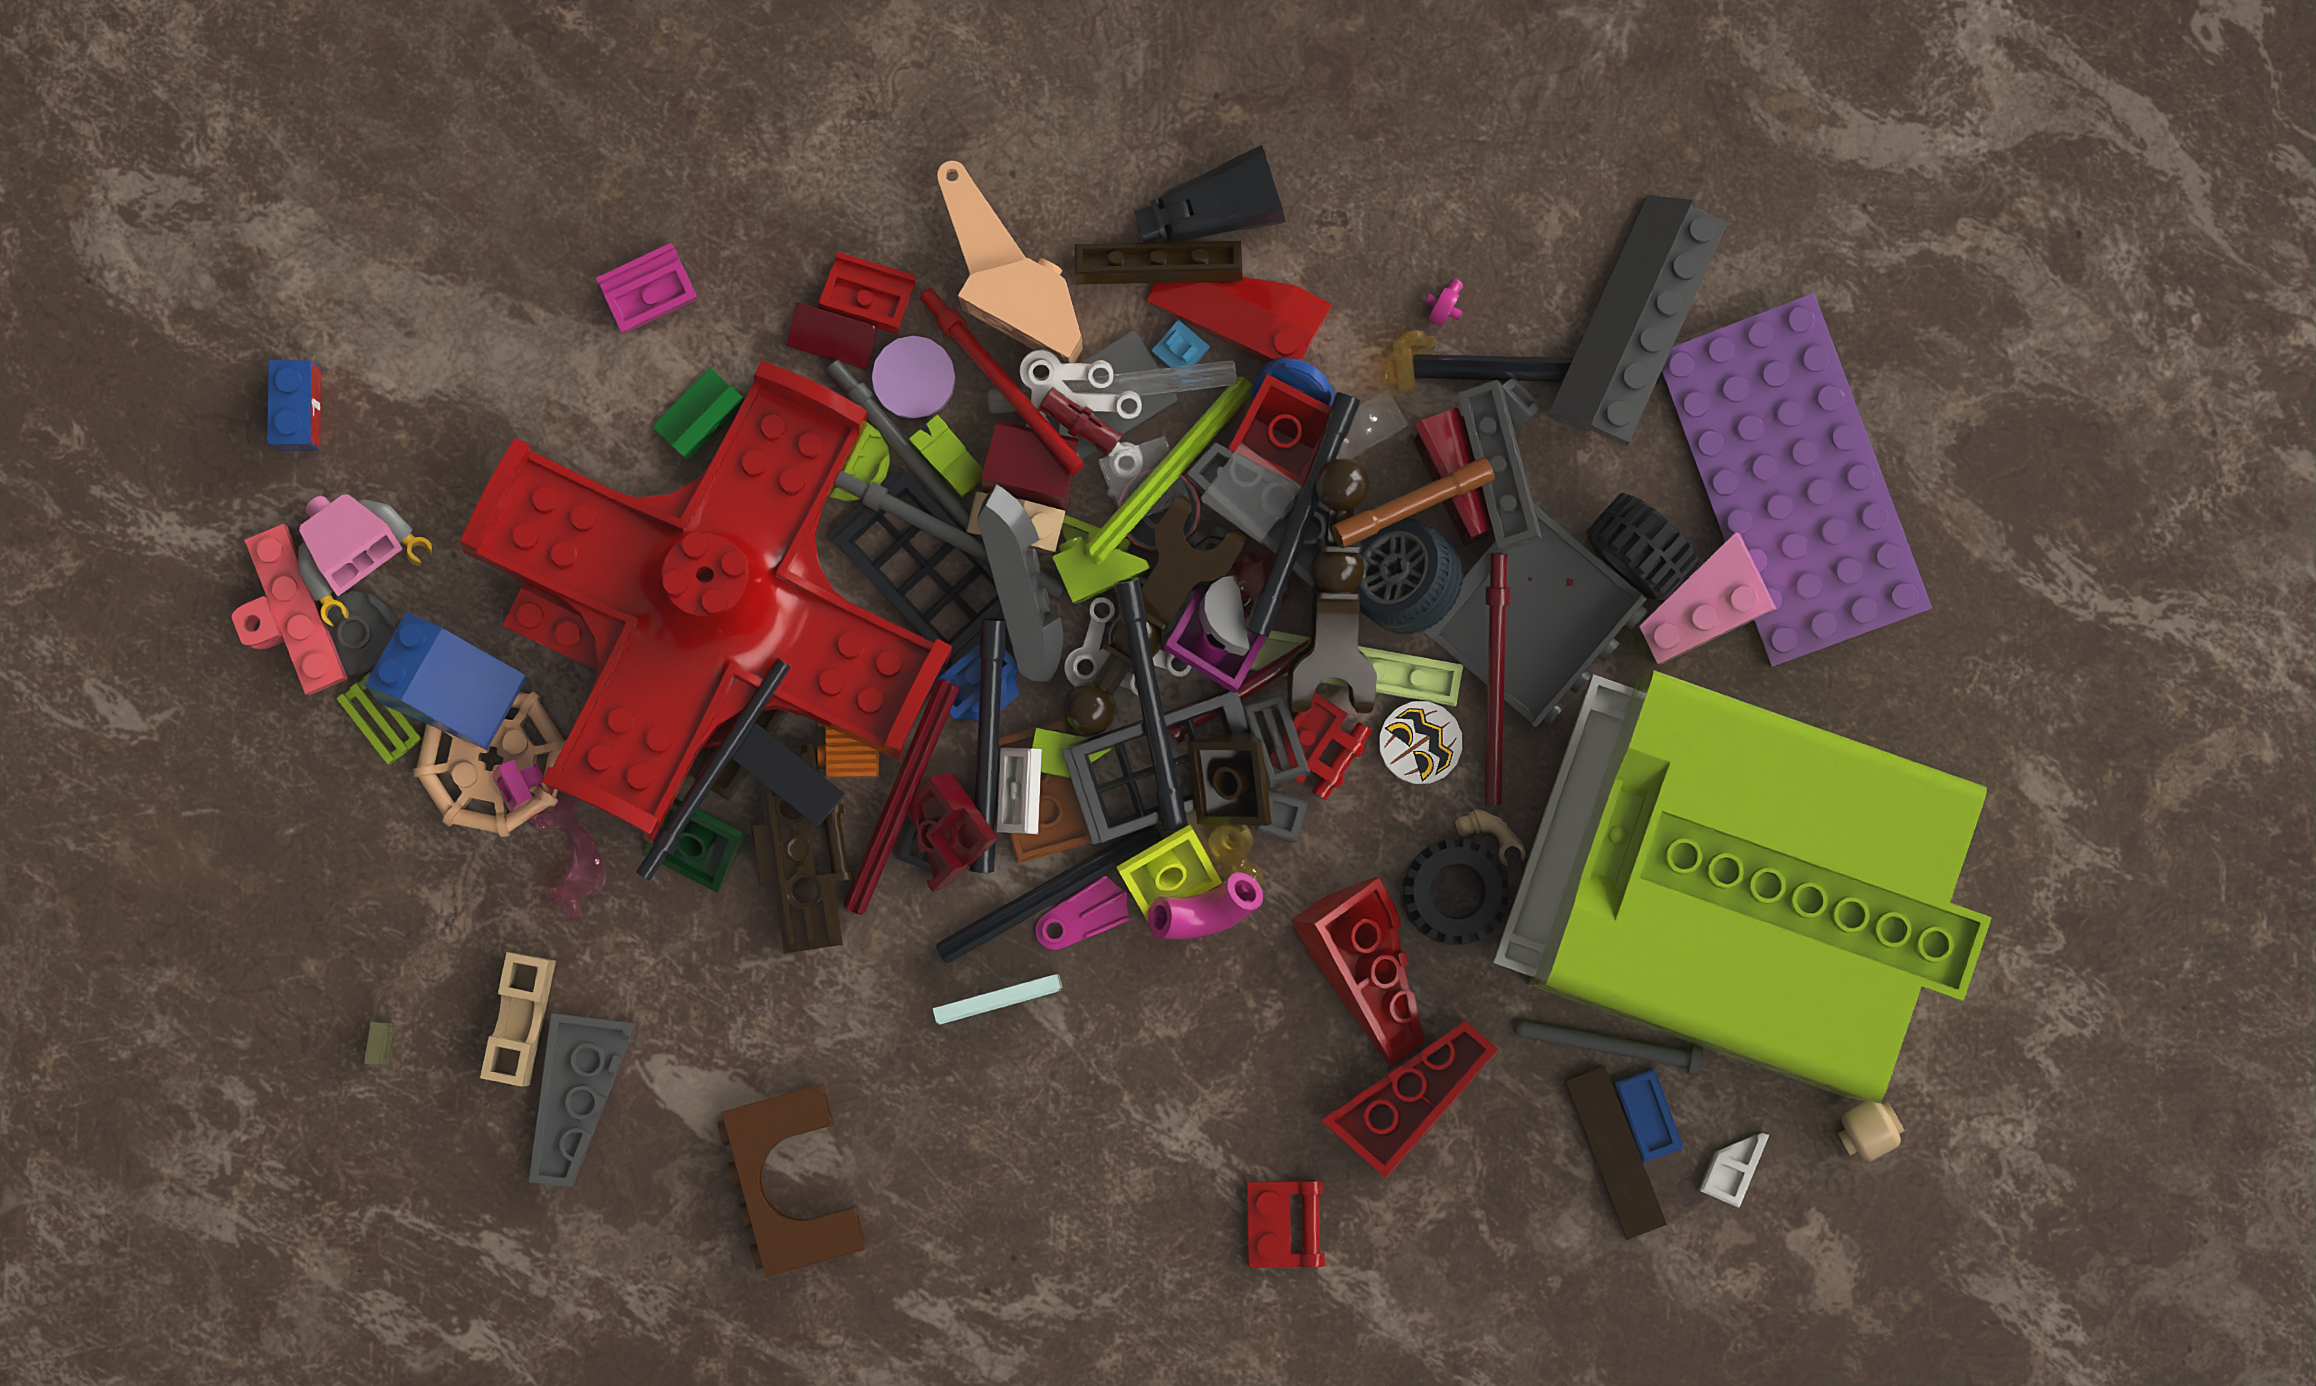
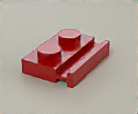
M837 251L834 265L831 267L818 303V309L877 326L878 329L898 335L911 300L913 289L916 286L917 276Z

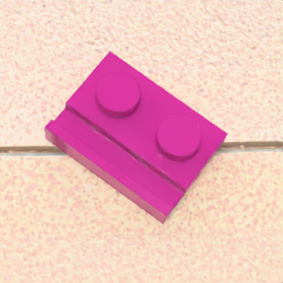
M672 242L596 277L623 335L699 300Z

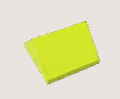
M1191 825L1184 827L1116 867L1147 922L1149 908L1154 899L1158 897H1190L1199 895L1222 883Z

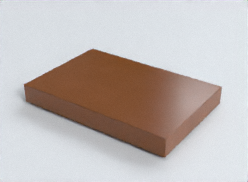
M1065 720L1036 727L1069 734ZM1036 728L999 737L996 787L998 795L1001 748L1032 749ZM1045 773L1040 774L1038 834L1009 833L1017 864L1092 843L1071 778Z

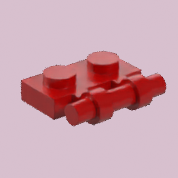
M1314 692L1312 707L1309 711L1299 712L1293 722L1309 770L1321 778L1312 792L1326 801L1334 788L1339 789L1345 780L1343 774L1355 756L1360 758L1366 749L1364 743L1372 730L1358 722L1350 735L1339 727L1348 713ZM1286 731L1281 740L1291 769L1298 767V763ZM1333 740L1341 748L1331 764L1327 766L1318 759L1329 742ZM1274 749L1269 756L1272 766L1283 772L1276 749ZM1307 775L1296 777L1295 781L1302 785Z

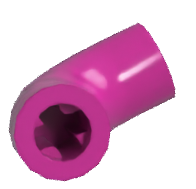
M1239 872L1231 875L1218 887L1203 894L1190 897H1158L1154 899L1149 908V929L1151 934L1158 939H1195L1213 935L1238 924L1261 906L1263 892L1253 877Z

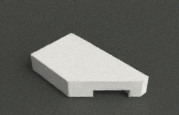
M1761 1132L1714 1151L1699 1191L1739 1208L1769 1135Z

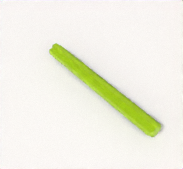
M1238 376L1088 542L1083 552L1092 562L1101 564L1246 403L1251 397V388L1253 386L1251 382L1243 376Z

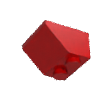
M1267 374L1228 449L1264 468L1265 471L1282 480L1285 479L1301 489L1323 435L1324 424L1331 407Z

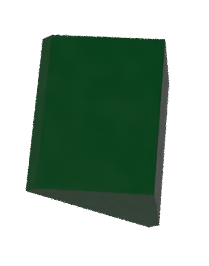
M675 797L661 827H666L682 803V800ZM697 809L679 837L682 840L673 855L668 853L662 865L718 893L748 834ZM647 842L643 855L646 856L654 845L653 842Z

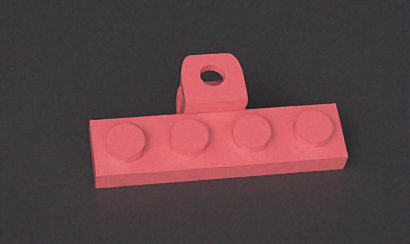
M281 524L246 539L245 543L267 597L262 596L250 601L233 612L231 618L241 643L254 649L263 650L285 642L304 693L309 696L348 680L327 624L321 617L319 604L313 599L299 575L298 551L288 526ZM260 621V626L255 631L256 624Z

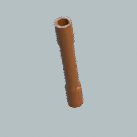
M1482 457L1451 471L1446 477L1373 510L1363 511L1332 525L1334 538L1338 545L1344 549L1376 534L1380 529L1455 495H1463L1494 481L1495 475L1492 466L1485 457Z

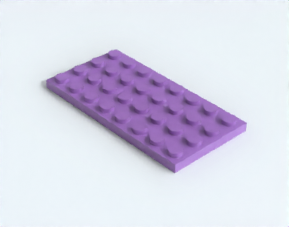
M1815 293L1673 346L1663 366L1662 373L1726 542L1736 532L1740 533L1777 608L1755 619L1771 666H1777L1933 609Z

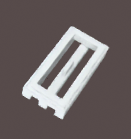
M1001 748L997 832L1038 834L1042 749Z

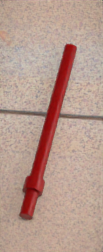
M933 288L926 289L921 294L920 300L937 318L936 325L947 337H953L1066 469L1072 475L1078 473L1083 468L1084 462L966 328V320L956 308H949Z

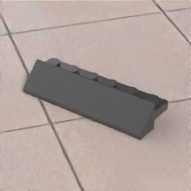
M1647 195L1547 416L1584 433L1589 429L1627 447L1728 224L1727 221L1691 206L1693 200Z

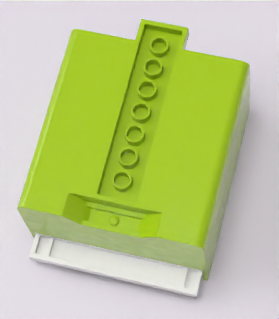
M1655 670L1631 683L1630 687L1593 674L1492 963L1531 976L1527 982L1528 986L1846 1098L1880 1103L1890 1082L1921 988L1957 1001H1964L1992 917L1950 903L1985 801L1987 787Z

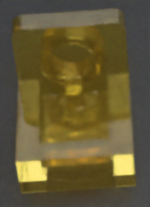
M1409 331L1401 333L1400 339L1393 340L1391 345L1392 360H1386L1385 365L1387 384L1395 385L1396 396L1413 394L1415 379L1412 353L1433 351L1436 346L1435 336L1425 337V331Z

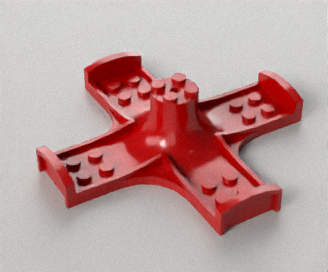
M761 360L754 373V382L712 462L699 478L671 494L641 498L612 490L532 452L531 445L517 438L513 440L489 480L460 539L463 552L555 596L578 613L595 640L599 667L592 692L553 767H548L541 781L544 792L552 795L556 789L586 802L643 831L644 840L652 843L699 751L718 728L740 715L777 658L790 665L791 669L773 693L763 711L778 709L806 716L896 760H900L905 740L944 663H948L951 657L952 646L939 639H936L935 643L850 603L835 592L819 566L815 541L822 511L835 487V480L840 471L843 470L867 422L866 409L808 378Z

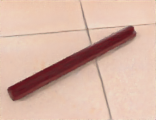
M940 679L934 687L843 903L844 908L852 913L862 915L866 912L909 810L911 800L917 791L958 694L959 686L953 682Z

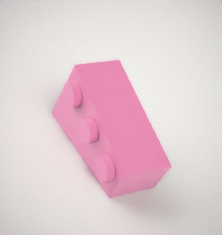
M1736 532L1639 627L1657 664H1664L1777 608L1740 533Z

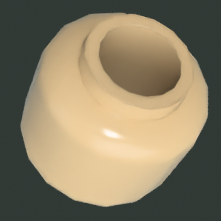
M1865 1101L1842 1115L1841 1119L1845 1130L1839 1132L1838 1135L1850 1156L1858 1152L1862 1159L1870 1162L1899 1147L1901 1143L1899 1134L1905 1132L1888 1101L1884 1104L1881 1102Z

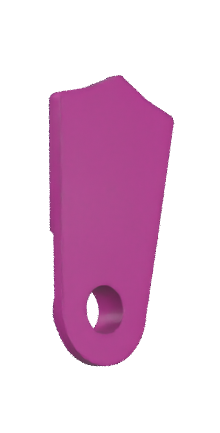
M1107 875L1101 876L1038 920L1036 925L1038 941L1045 948L1059 950L1128 922L1130 918L1127 909V892L1117 886ZM1057 922L1062 926L1063 933L1059 938L1052 939L1047 935L1046 929L1050 923Z

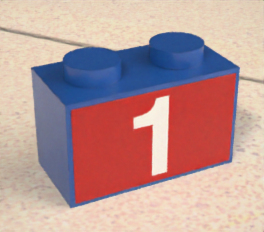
M268 360L267 444L278 451H320L321 367L311 360Z

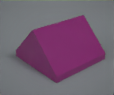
M1199 586L1165 639L1163 649L1231 692L1236 693L1267 638L1247 631L1249 650L1245 656L1229 653L1224 650L1226 646L1217 641L1211 633L1207 635L1203 629L1199 618L1200 602L1207 590ZM1244 614L1245 624H1246L1247 621H1248L1249 616H1247V615Z

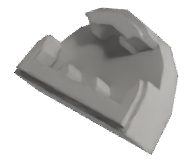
M1238 576L1222 577L1211 584L1202 598L1199 618L1206 634L1210 635L1211 633L1217 641L1225 645L1224 650L1229 653L1245 656L1249 650L1247 630L1244 629L1246 624L1240 588L1238 587Z

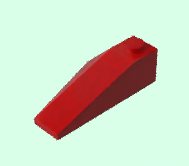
M1243 276L1242 281L1155 283L1146 300L1147 303L1264 364L1281 358L1303 361L1332 307L1331 303L1296 285Z
M1373 877L1325 896L1291 920L1312 959L1388 1065H1394L1424 1042L1415 995L1409 990L1405 966H1408L1406 952L1401 950L1397 928L1401 927L1399 915L1379 877Z

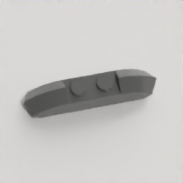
M996 484L982 502L977 518L1019 673L1032 681L1050 682L1057 670L1062 654L1063 629L1061 618L1047 613L1050 612L1049 596L1045 587L1039 588L1036 574L1040 573L1038 555L1035 549L1028 548V546L1039 540V536L1031 518L1022 505L1010 493Z

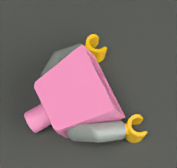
M349 494L341 495L332 503L323 496L312 499L307 504L305 510L310 519L301 524L299 528L304 541L298 548V572L315 601L320 600L323 605L321 608L322 619L332 627L334 625L328 618V612L332 607H340L346 619L349 618V612L347 607L343 603L334 600L330 593L334 591L337 596H340L403 549L399 544L401 541L407 547V559L413 565H421L419 558L411 551L415 546L424 547L432 555V545L429 540L424 537H414L411 534L413 529L390 505L366 499L356 501Z

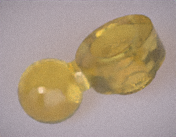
M1217 825L1208 841L1211 854L1221 863L1233 866L1230 876L1239 872L1248 874L1261 887L1263 872L1256 863L1247 859V855L1254 843L1250 829L1246 825ZM1231 834L1235 836L1239 840V843H1234L1230 841L1228 835Z

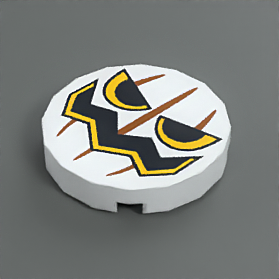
M1412 701L1396 708L1384 721L1379 735V753L1386 768L1398 779L1412 784H1431L1446 777L1457 765L1463 750L1462 732L1455 717L1444 707L1429 701Z

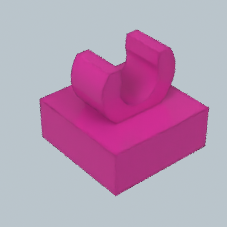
M514 759L498 766L491 775L510 813L526 806L532 798L529 789L539 785L543 779L537 764L519 771Z

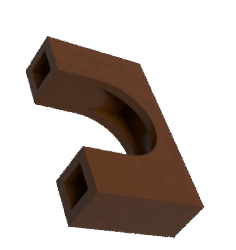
M824 1083L722 1111L723 1120L717 1122L723 1145H730L734 1161L728 1163L734 1187H742L745 1202L740 1203L739 1207L745 1228H753L756 1244L750 1245L757 1270L763 1268L765 1277L862 1251L868 1247L857 1206L814 1218H795L777 1209L768 1198L764 1189V1164L769 1153L778 1143L786 1138L835 1124Z

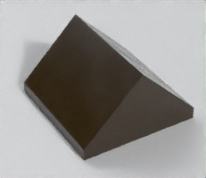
M1249 731L1187 742L1197 824L1268 826L1272 824L1261 739Z

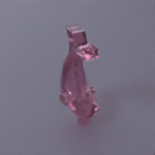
M573 796L559 799L553 812L536 815L530 822V825L535 829L564 828L570 832V843L573 845L572 852L574 853L572 871L567 874L565 883L558 885V887H553L548 893L552 903H562L566 919L582 915L579 899L598 895L606 881V871L601 853L592 837L575 819L574 813L579 799Z

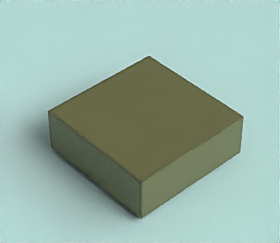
M370 1021L364 1064L382 1066L389 1063L395 1027L393 1023Z

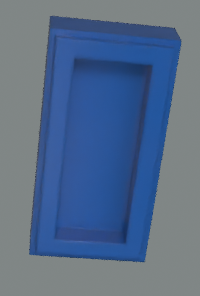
M1655 1068L1614 1082L1643 1163L1684 1149Z

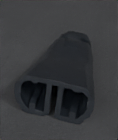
M1262 145L1238 155L1206 173L1172 187L1158 198L1159 204L1156 199L1150 200L1151 206L1134 211L1143 242L1159 237L1162 238L1163 242L1168 241L1169 238L1179 241L1193 240L1226 232L1286 223L1282 204Z

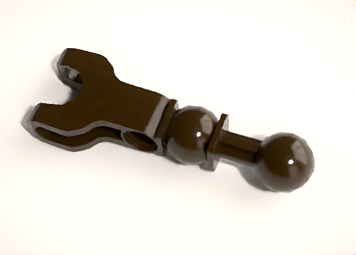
M1341 458L1332 460L1324 465L1318 473L1315 484L1317 496L1322 504L1328 507L1327 539H1316V546L1319 548V551L1314 556L1311 566L1312 579L1317 586L1313 588L1310 639L1306 646L1298 650L1288 663L1287 698L1292 712L1309 711L1312 707V699L1316 687L1323 680L1334 677L1343 679L1348 683L1349 701L1355 712L1369 714L1374 709L1377 673L1365 654L1358 649L1360 593L1356 588L1361 583L1365 571L1364 560L1360 555L1363 546L1360 542H1357L1342 549L1336 542L1332 532V525L1354 515V509L1361 505L1367 497L1370 485L1368 474L1363 466L1354 460Z
M1183 494L1173 501L1155 528L1154 542L1159 555L1158 563L1141 588L1152 657L1158 653L1162 644V631L1165 632L1191 590L1200 583H1211L1225 577L1246 542V535L1236 530L1227 533L1223 541L1212 550L1201 551L1192 548L1185 540L1183 531L1192 511V502ZM1120 616L1112 623L1110 628L1109 645L1105 644L1103 648L1110 655L1092 682H1084L1073 687L1067 693L1063 702V716L1067 725L1075 732L1084 736L1100 734L1106 731L1113 723L1116 715V702L1113 695L1131 667L1133 668L1125 626Z

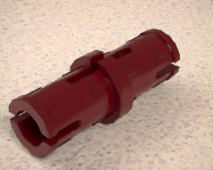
M1054 387L1049 390L1038 407L1039 411H1042L1066 427L1069 435L1074 438L1079 436L1106 456H1109L1122 437L1121 432L1108 426L1093 415L1091 408L1086 405L1084 408Z

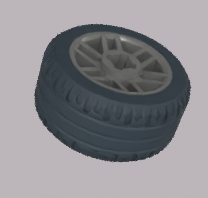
M1405 518L1363 539L1360 543L1363 546L1360 555L1364 560L1365 571L1361 583L1356 588L1360 593L1359 611L1383 629L1398 634H1414L1425 631L1427 628L1438 624V621L1443 620L1445 615H1448V611L1452 610V606L1456 603L1455 600L1459 597V592H1461L1463 568L1456 548L1445 536L1425 522Z

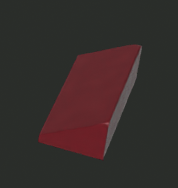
M797 303L786 346L833 361L839 359L843 364L867 370L879 330L877 326Z

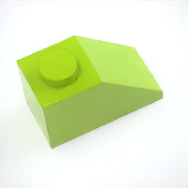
M1082 536L1059 546L1061 553L1052 556L1069 596L1076 605L1115 588L1114 582L1137 578L1153 571L1150 562L1118 549H1114L1101 564H1095L1083 552L1090 540L1084 542Z

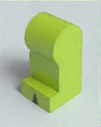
M938 414L909 438L913 447L962 498L981 483L982 467L970 455L966 447Z

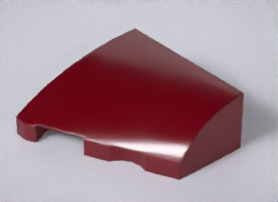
M952 772L930 777L911 800L908 809L911 821L917 828L920 854L927 852L932 869L933 879L927 880L928 887L932 892L939 891L960 875L998 839Z

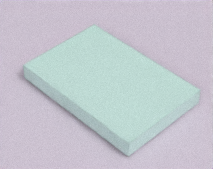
M1059 974L936 1007L933 1008L936 1023L940 1025L1059 992L1063 987Z

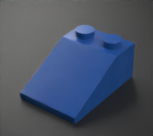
M405 613L367 679L365 686L378 703L487 750L527 677L525 674L449 631L409 613Z

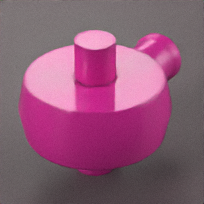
M1452 279L1448 288H1444L1439 298L1429 294L1425 303L1433 307L1428 320L1434 325L1443 327L1448 316L1457 321L1459 320L1463 311L1457 309L1454 305L1460 296V290L1463 288L1461 281Z

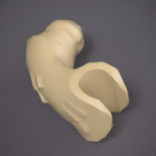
M1473 808L1474 811L1469 812V815L1460 816L1455 821L1459 836L1468 837L1474 833L1476 835L1482 833V835L1492 834L1500 842L1498 858L1506 867H1508V862L1505 859L1504 853L1508 847L1517 848L1521 861H1524L1526 855L1524 844L1501 818L1484 810Z

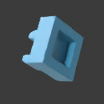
M1178 320L1152 349L1151 354L1179 378L1184 380L1210 350V346Z

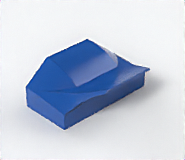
M980 643L940 676L930 689L933 692L937 681L940 679L948 680L959 686L958 694L949 712L955 720L963 718L979 720ZM1006 649L1002 662L1000 711L1019 696L1016 683L1018 665Z

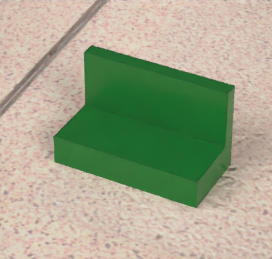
M710 367L652 427L689 462L739 411L744 398Z

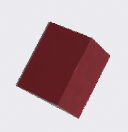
M998 420L981 476L983 492L988 494L997 484L1016 499L1027 500L1063 510L1066 515L1073 475L1032 428ZM1059 434L1077 454L1079 439Z

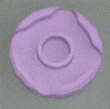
M919 336L898 338L884 347L875 360L872 372L874 392L883 407L895 416L909 420L924 419L942 410L953 395L956 381L953 362L944 348L931 339Z

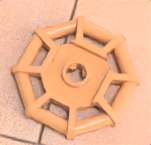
M534 691L530 694L519 692L511 706L512 708L519 709V712L513 720L504 719L487 750L447 733L452 737L447 763L435 765L442 730L426 724L417 768L413 769L414 778H419L444 817L443 823L449 827L455 824L498 833L502 838L510 836V831L550 805L555 807L559 801L556 798L558 790L555 789L553 794L550 795L544 792L542 786L537 785L529 789L535 796L531 798L526 806L507 813L506 803L491 776L500 765H495L493 771H487L486 763L481 761L483 753H489L491 747H496L497 755L503 757L502 764L514 759L519 771L536 764L537 756L548 754L544 775L548 767H553L566 740H564L539 701L540 695ZM528 717L531 718L547 744L535 746L530 741L522 727ZM449 772L454 782L462 791V794L455 803L437 774ZM472 798L493 802L495 804L496 816L466 810L465 807Z

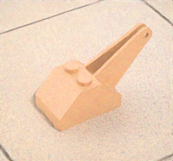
M957 161L943 163L937 173L938 182L970 274L958 295L962 310L1033 350L1046 349L1053 352L1060 362L1075 363L1083 350L1082 338L1066 280L1060 275L1062 270L1043 258H1040L1038 263L1026 258L975 185L965 167ZM951 173L958 175L955 181H949L947 177Z

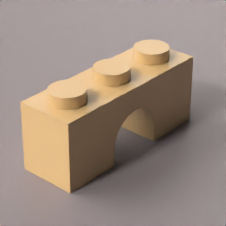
M506 952L498 994L501 995L500 1012L494 1033L488 1038L481 1079L521 1087L530 1085L555 968V960Z

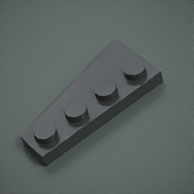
M551 1013L529 1182L563 1187L574 1186L637 1023Z

